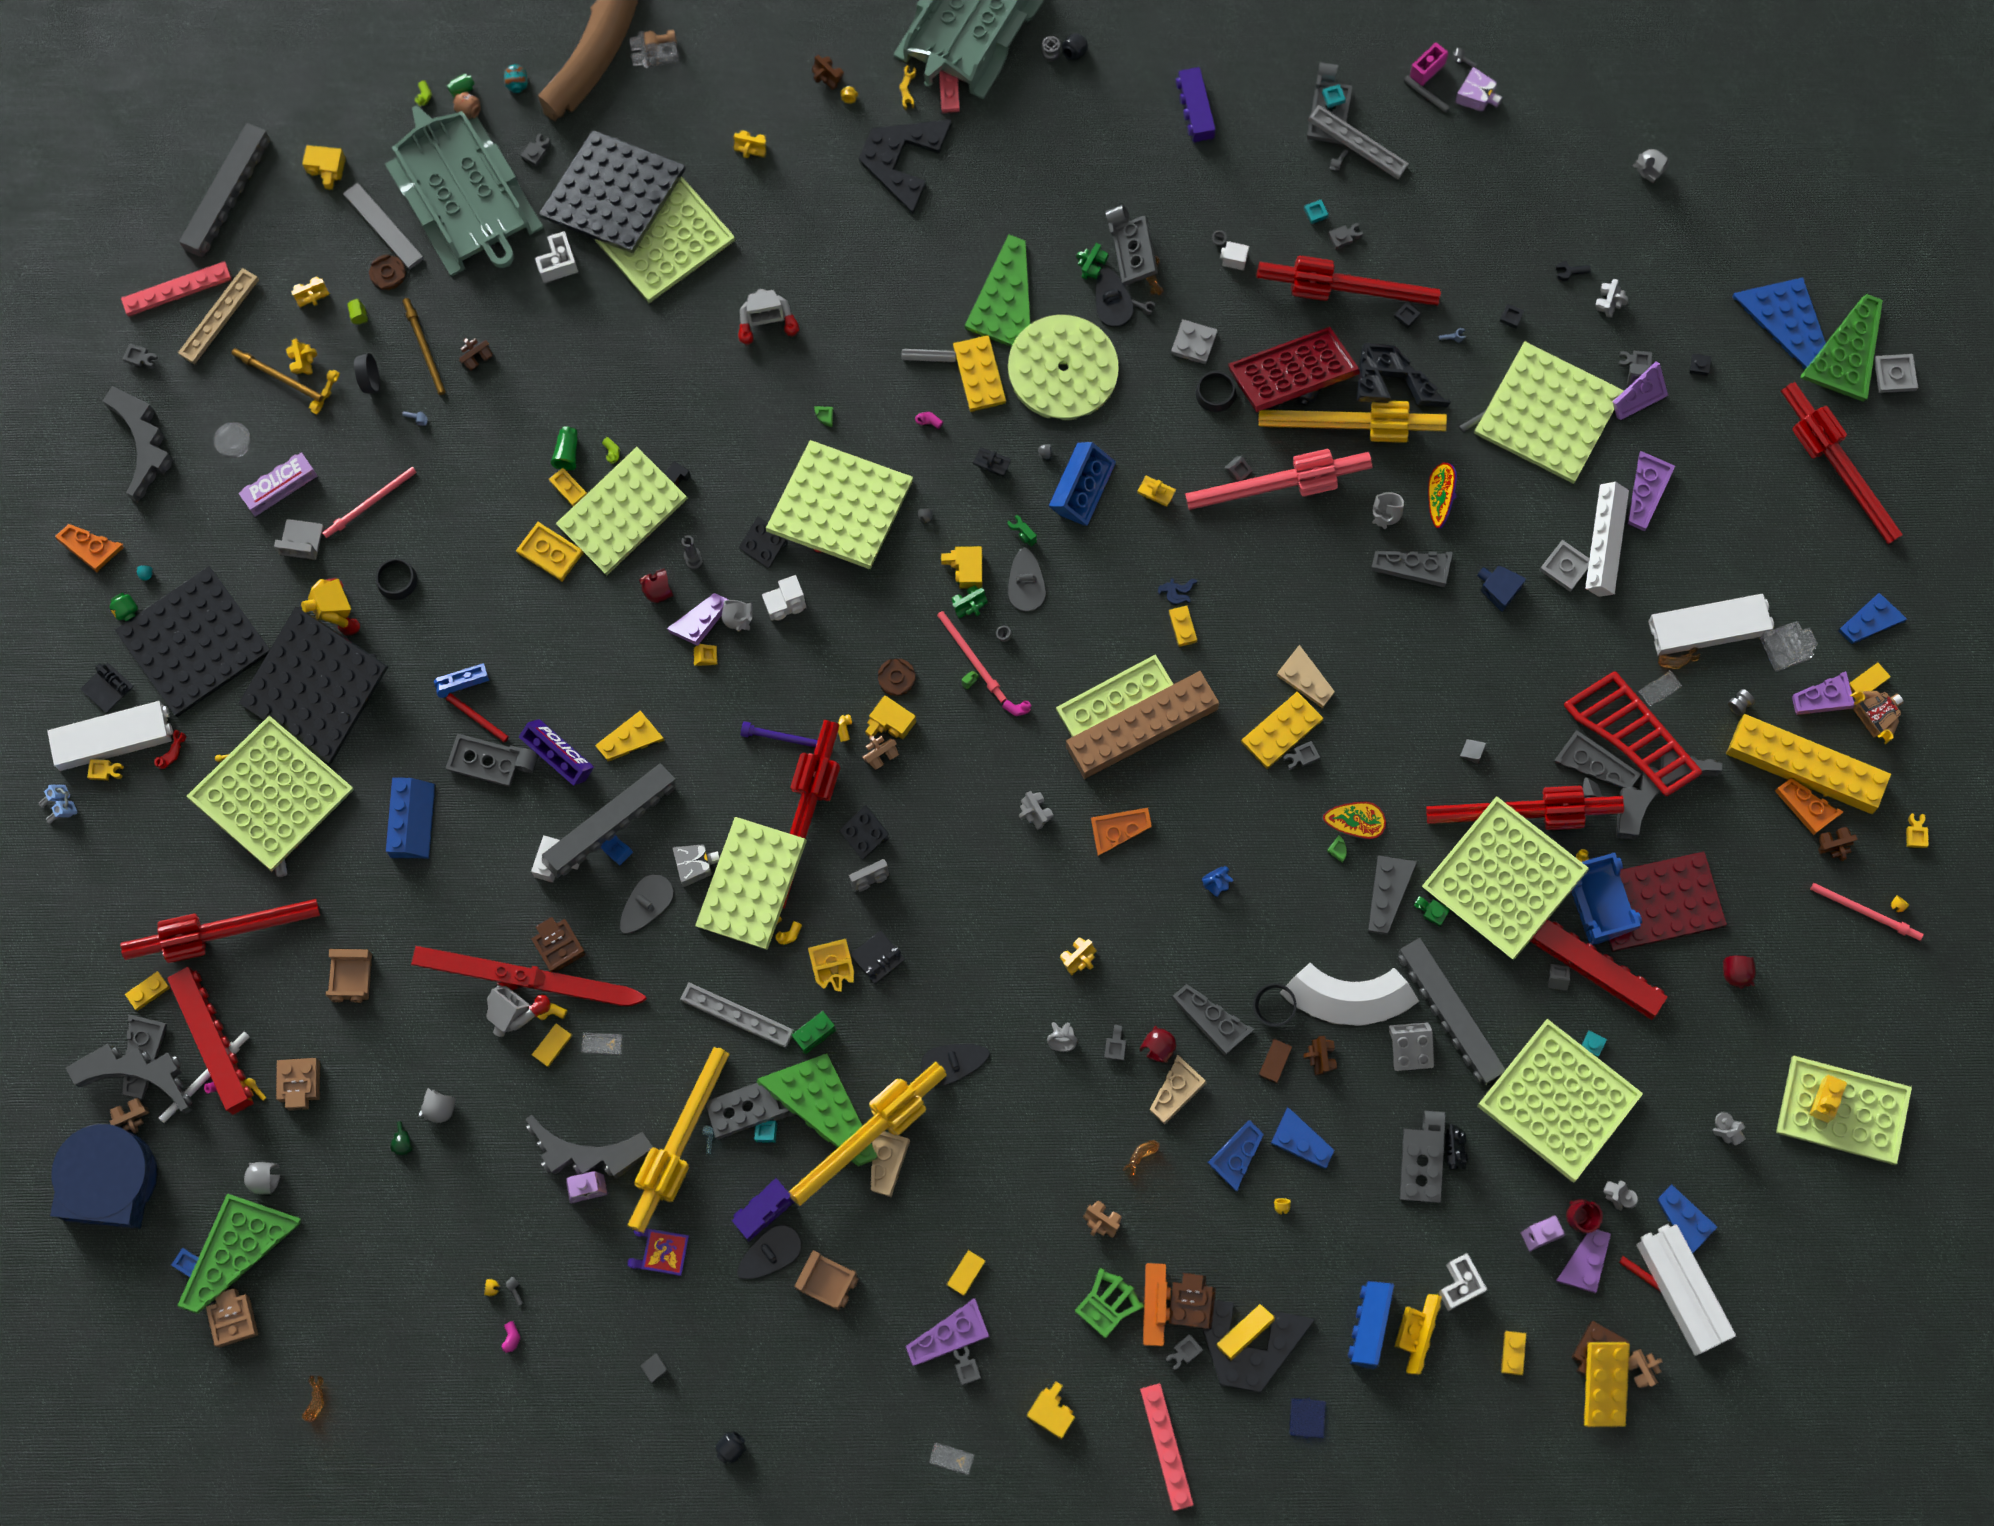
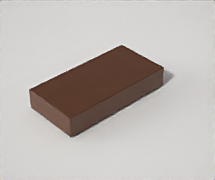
M1274 1039L1259 1076L1277 1083L1292 1046Z

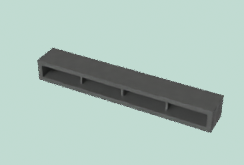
M246 123L179 240L185 251L202 258L209 251L214 237H217L219 233V228L227 220L230 209L235 206L239 193L244 190L247 179L252 176L256 163L260 162L264 149L269 146L270 138L266 130Z
M661 763L544 852L542 854V863L556 878H559L561 875L565 876L575 864L582 863L589 853L596 852L602 843L613 839L616 832L627 828L634 818L641 817L647 808L655 806L661 797L665 794H671L675 789L676 779Z
M1418 938L1401 948L1398 952L1400 964L1403 967H1407L1411 981L1418 984L1421 996L1431 1004L1430 1010L1434 1016H1438L1442 1021L1440 1023L1442 1029L1451 1035L1453 1046L1462 1052V1059L1468 1067L1471 1066L1473 1069L1475 1080L1486 1086L1501 1077L1506 1069L1422 940Z

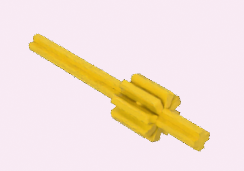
M1408 401L1372 402L1371 413L1290 410L1259 411V427L1371 429L1370 440L1375 442H1407L1408 430L1446 431L1447 414H1410Z
M713 1047L665 1149L651 1148L635 1179V1186L644 1191L627 1226L637 1232H645L659 1200L673 1202L689 1169L688 1163L680 1160V1157L730 1055L721 1048Z
M934 1062L909 1086L902 1079H896L870 1102L869 1107L872 1109L871 1112L874 1117L788 1192L791 1199L801 1206L886 1129L893 1135H900L926 1112L922 1097L947 1076L945 1069L937 1062Z

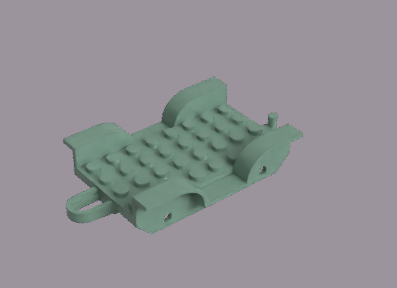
M919 0L914 20L893 56L908 63L911 56L927 63L925 69L926 86H931L933 84L932 78L942 70L969 83V93L984 99L1005 63L1012 40L1023 22H1029L1035 16L1044 0Z
M414 106L412 111L416 127L395 146L391 147L396 158L385 163L403 196L408 200L441 261L450 276H453L465 269L462 260L484 249L494 266L499 268L509 266L513 262L514 254L506 237L523 228L526 229L529 235L543 228V225L521 190L516 176L497 145L491 141L477 116L468 120L466 115L460 111L432 119L418 106ZM500 241L506 252L505 257L497 258L490 246Z

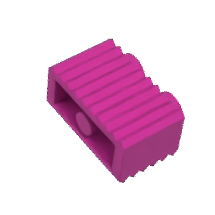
M1434 43L1427 52L1422 54V57L1412 64L1410 77L1423 86L1446 64L1448 52L1438 43Z

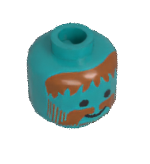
M510 65L504 71L505 87L514 93L521 92L528 85L527 71L520 65Z

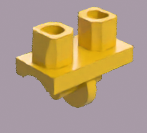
M743 130L739 134H734V150L743 152L744 158H749L750 154L765 157V135L759 134L755 138L751 137L749 132Z
M318 277L312 278L308 285L298 284L294 286V291H291L299 307L311 302L316 306L318 305L316 300L330 295L323 280Z
M298 339L292 340V346L286 349L288 357L296 359V362L289 365L291 372L294 374H312L311 363H313V358L317 356V350L311 348L309 344L306 345L305 343L298 342Z
M1145 476L1137 493L1168 507L1176 489L1163 484L1160 480L1157 481Z
M1078 938L1073 944L1076 949L1073 954L1065 951L1060 955L1063 964L1071 975L1078 969L1082 971L1085 967L1090 970L1093 968L1091 961L1095 958L1093 954L1096 952V949L1089 939L1085 941Z

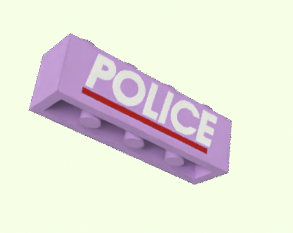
M301 452L298 455L292 456L283 465L275 467L269 474L261 476L252 485L244 487L239 492V495L253 515L257 516L316 478L317 474Z

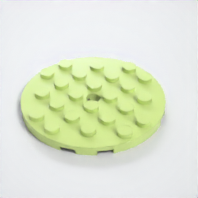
M1071 315L1048 316L1027 326L1013 343L1008 361L1009 380L1020 401L1030 410L1041 416L1061 420H1074L1084 415H1090L1102 407L1115 388L1119 369L1117 354L1108 336L1093 323ZM1067 364L1068 369L1061 371L1058 365Z

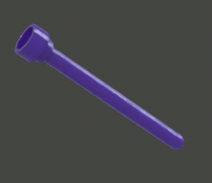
M745 721L741 728V736L747 738L757 735L816 747L818 741L756 728L752 723Z

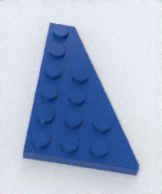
M1803 278L1733 294V299L1737 300L1745 308L1744 310L1763 329H1766L1792 358L1795 357L1803 365L1802 368L1804 370L1826 344Z

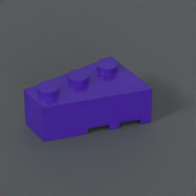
M775 1178L759 1195L752 1198L744 1209H740L733 1215L734 1219L732 1222L744 1237L750 1241L795 1201L791 1199L788 1191Z

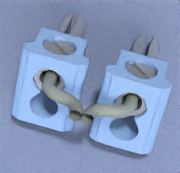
M48 785V788L44 791L46 797L39 802L40 806L44 807L50 801H56V804L51 807L53 813L46 818L47 822L52 823L58 817H71L77 814L74 803L68 801L70 794L66 785Z

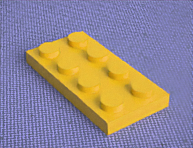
M989 335L953 343L970 412L1006 404Z
M1297 691L1241 740V743L1268 769L1323 721V717Z
M1588 1343L1584 1425L1588 1427L1626 1426L1628 1343Z

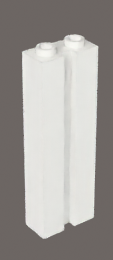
M1763 594L1652 614L1648 621L1651 633L1654 635V644L1658 656L1767 636L1774 628L1773 618L1768 613L1769 604L1767 599H1764Z
M160 701L47 730L54 766L58 770L63 771L89 764L90 759L104 760L171 742L173 729L170 723L167 724V717L170 716L167 706H164Z
M1667 1224L1658 1229V1234L1652 1235L1650 1232L1640 1237L1642 1241L1636 1245L1694 1355L1696 1356L1735 1337L1736 1335L1677 1224L1672 1227Z

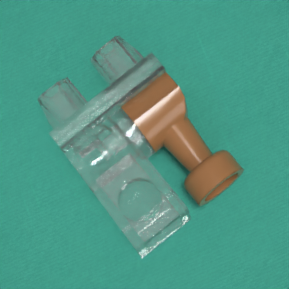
M674 30L667 31V35H656L652 31L645 33L640 31L638 32L639 37L630 39L631 49L641 50V52L632 53L634 65H644L645 69L669 63L680 65Z

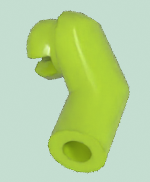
M421 81L418 83L421 94L415 97V102L419 106H424L428 103L432 94L427 82Z
M606 437L602 442L608 449L606 460L610 463H615L619 459L620 448L609 437Z

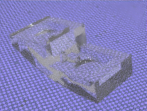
M1670 670L1656 681H1652L1639 690V693L1651 707L1680 689L1682 685Z

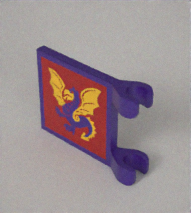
M647 1228L644 1233L634 1230L635 1236L648 1238L643 1261L630 1258L628 1261L630 1268L682 1275L688 1235Z

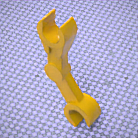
M908 65L904 68L905 77L900 84V91L903 95V108L907 110L906 103L908 102L914 108V100L908 92V85L910 80L916 76V69L914 67L912 73H907L909 70Z
M329 370L327 374L328 381L321 394L324 398L321 402L317 400L311 402L309 408L312 413L317 415L320 412L324 400L331 394L333 383L340 376L339 372Z

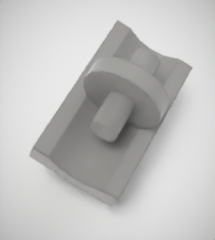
M1613 279L1612 283L1602 284L1601 295L1607 296V298H1598L1596 302V309L1605 312L1606 317L1612 318L1615 307L1620 309L1621 305H1627L1629 301L1628 297L1625 296L1626 292L1618 286L1619 280Z
M1029 791L1021 800L1023 805L1020 808L1023 812L1019 814L1021 820L1027 818L1028 822H1033L1036 829L1039 830L1043 828L1046 822L1051 820L1053 813L1051 809L1046 808L1042 810L1039 806L1044 802L1041 792L1033 794Z
M1721 1112L1716 1116L1715 1124L1718 1128L1712 1130L1715 1135L1721 1136L1725 1143L1732 1142L1733 1145H1738L1745 1140L1741 1132L1745 1128L1742 1122L1733 1121L1732 1116L1726 1112Z
M1610 1181L1607 1182L1604 1194H1606L1607 1200L1614 1203L1616 1209L1621 1211L1622 1205L1625 1208H1633L1637 1205L1638 1196L1635 1192L1628 1190L1625 1182L1619 1181L1618 1185Z

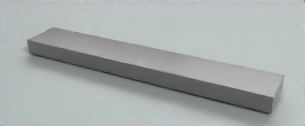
M1320 105L1316 107L1308 119L1310 123L1396 179L1400 178L1409 164Z
M358 183L343 193L347 200L409 270L423 260V256Z
M689 982L680 998V1001L785 1049L792 1038V1034L795 1032L787 1026Z

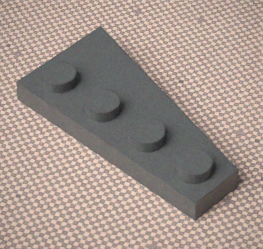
M1375 551L1371 571L1445 587L1453 552H1446V554H1437V552L1418 554V552Z
M1577 730L1554 760L1555 763L1620 788L1632 787L1641 775Z
M1384 856L1377 857L1368 932L1388 934L1417 861Z
M1188 984L1183 986L1171 998L1224 1055H1227L1254 1031V1028L1249 1025L1246 1026L1240 1022L1239 1018L1234 1015L1231 1016L1223 1010L1224 1008L1218 1004H1213L1206 996Z
M128 1014L129 1030L127 1031L128 1043L125 1055L139 1048L144 1052L147 1051L152 1061L156 1060L168 1025L163 1022ZM124 1077L122 1094L144 1100L149 1082L139 1078Z

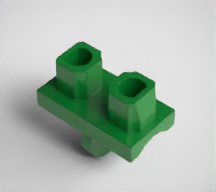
M1096 243L1091 253L1088 249L1077 253L1078 266H1083L1081 278L1087 279L1089 276L1097 279L1101 268L1095 265L1096 261L1101 264L1107 262L1109 254L1101 250L1100 244Z
M973 585L968 588V595L962 598L958 594L952 597L953 607L958 618L965 615L968 616L971 613H974L976 617L980 615L978 609L988 603L983 588L978 589Z

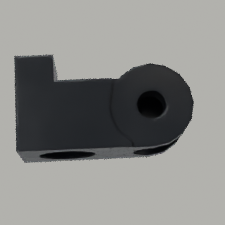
M675 461L665 472V475L676 486L679 485L682 479L687 482L691 477L689 470Z

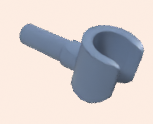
M1459 328L1454 334L1441 335L1439 340L1454 339L1456 342H1462L1466 336H1460L1459 334L1464 333L1465 329Z
M403 412V416L416 419V424L421 426L427 425V416L423 412H418L417 414Z

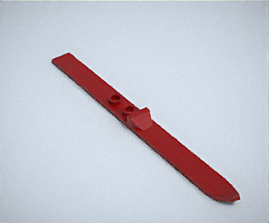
M415 946L411 963L413 966L619 1006H633L647 999L642 993L626 986L543 971L536 966L528 968Z

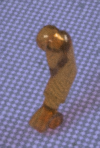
M1155 256L1156 265L1158 266L1160 259ZM1156 276L1147 277L1149 285L1152 286L1150 293L1155 294L1157 292L1158 295H1161L1164 290L1158 285Z
M1694 647L1690 649L1687 655L1684 654L1678 658L1663 654L1659 657L1658 664L1663 668L1679 669L1689 663V660L1697 661L1700 658V653L1696 656L1691 655L1698 651V648Z
M1150 1140L1138 1146L1130 1158V1163L1124 1166L1123 1171L1130 1167L1132 1173L1129 1177L1134 1175L1136 1165H1139L1143 1157L1157 1152L1160 1146L1156 1140Z
M314 1375L309 1378V1383L313 1386V1400L302 1415L303 1419L307 1422L314 1421L324 1405L322 1390H320V1386L323 1384L321 1376L317 1377V1384L314 1383Z

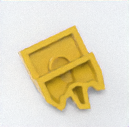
M846 939L808 948L816 982L823 989L827 987L828 982H832L834 990L842 992L843 979H846L848 982H854V969Z

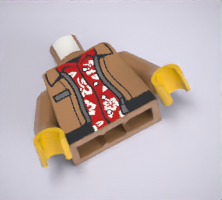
M1858 690L1851 694L1850 697L1853 696L1856 699V702H1854L1856 706H1854L1853 710L1873 737L1878 735V738L1883 737L1885 739L1884 744L1892 740L1899 723L1898 717L1901 715L1897 707L1903 704L1902 697L1899 694H1895L1890 698L1886 692L1880 694L1878 691Z

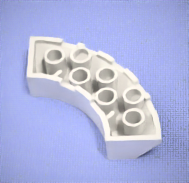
M1309 963L1286 985L1296 998V1008L1303 1010L1314 1018L1317 1017L1329 1023L1339 1025L1362 1026L1380 1021L1383 1022L1402 1014L1419 1002L1409 983L1395 968L1376 979L1363 982H1348L1332 978ZM1282 989L1280 994L1289 1003L1294 1005L1291 995Z

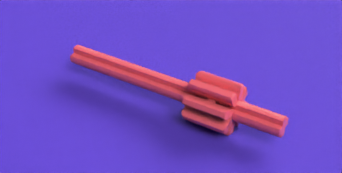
M1329 449L1294 456V469L1186 493L1188 508L1192 510L1297 485L1301 496L1334 490L1338 488L1336 476L1371 469V457L1369 452L1333 460Z

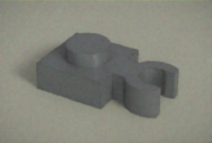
M538 134L536 143L530 142L521 154V158L536 167L546 155L544 148L550 145L549 138L541 142L543 139L542 134Z
M1358 223L1353 224L1350 229H1347L1345 225L1329 231L1328 236L1335 250L1352 244V238L1360 239L1363 236L1362 231L1359 233L1354 231L1359 229Z
M130 343L122 359L124 362L138 367L145 363L148 368L154 369L155 366L153 363H150V360H158L159 358L154 353H148L146 348Z
M1634 350L1632 355L1626 351H1621L1619 357L1626 359V361H1619L1618 366L1626 367L1631 364L1651 367L1652 352Z
M1312 741L1294 748L1295 754H1286L1283 758L1284 761L1288 759L1293 761L1292 764L1288 765V770H1292L1298 763L1304 767L1318 761L1320 756Z
M1189 1334L1174 1347L1177 1353L1168 1355L1165 1361L1168 1362L1170 1359H1175L1177 1364L1172 1369L1177 1370L1182 1360L1188 1364L1203 1350Z
M967 1346L964 1347V1356H959L957 1350H954L955 1358L960 1361V1364L955 1365L961 1385L981 1379L975 1359L968 1360L969 1349Z

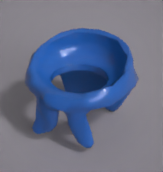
M1227 866L1220 867L1202 878L1204 888L1217 897L1221 891L1228 890L1229 882H1233V879L1228 876L1229 868Z

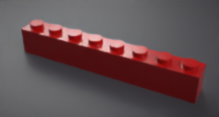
M1547 920L1530 940L1537 947L1651 1020L1656 1016L1668 997L1664 995V991L1660 988L1647 984V980L1643 977H1636L1630 973V969L1626 966H1619L1613 962L1614 960L1610 956L1597 952L1593 945L1580 941L1576 934L1563 930V927L1557 922L1552 923Z
M186 967L167 978L226 1111L234 1115L254 1104L251 1098L254 1096L253 1092L244 1082L246 1077L243 1071L237 1067L238 1059L229 1049L231 1046L229 1039L223 1036L222 1030L224 1028L218 1019L216 1020L214 1016L216 1010L207 1000L209 997L208 992L204 987H201L200 981L202 979L199 973Z

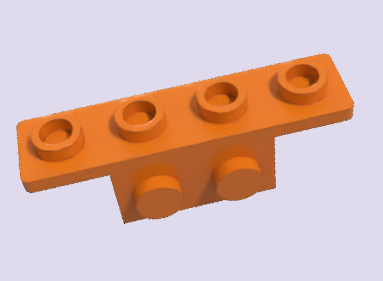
M1146 1264L1143 1345L1163 1346L1164 1325L1166 1320L1170 1318V1308H1166V1300H1170V1287H1167L1165 1264Z

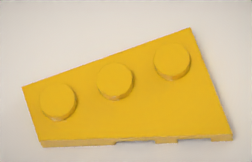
M639 711L595 746L607 761H611L639 748H646L655 742H662L664 738L645 715Z

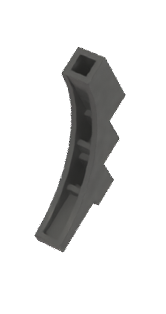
M112 386L103 402L108 409L118 414L128 423L135 438L137 463L133 480L126 493L131 500L138 503L145 496L149 484L155 480L156 473L164 475L170 469L173 459L167 452L157 448L162 443L164 435L159 428L148 423L152 420L155 412L151 405Z
M1674 750L1661 757L1660 770L1680 758ZM1691 757L1702 770L1700 776H1718L1722 771V763H1718L1716 760L1707 759L1702 761ZM1685 763L1661 778V780L1669 787L1692 772V770ZM1650 767L1655 773L1659 771L1656 767ZM1643 771L1640 773L1639 790L1635 787H1625L1619 793V796H1623L1624 813L1618 814L1616 838L1636 840L1639 836L1641 821L1647 806L1661 792Z
M106 1044L66 1067L74 1085L80 1088L94 1081L110 1077L139 1078L162 1088L173 1099L181 1112L187 1114L193 1111L190 1105L193 1102L187 1093L184 1094L182 1090L184 1085L177 1076L182 1073L180 1069L182 1064L177 1056H173L170 1053H166L152 1061L147 1051L144 1052L137 1048L122 1057L117 1047Z
M533 1115L525 1119L529 1124L526 1128L532 1136L536 1134L539 1138L537 1144L543 1152L547 1150V1152L541 1155L544 1160L541 1163L547 1172L551 1171L554 1175L575 1162L572 1166L578 1174L594 1172L603 1164H606L603 1166L604 1170L609 1176L613 1175L617 1179L643 1161L650 1149L654 1148L643 1132L614 1145L600 1147L580 1146L554 1136L542 1127Z

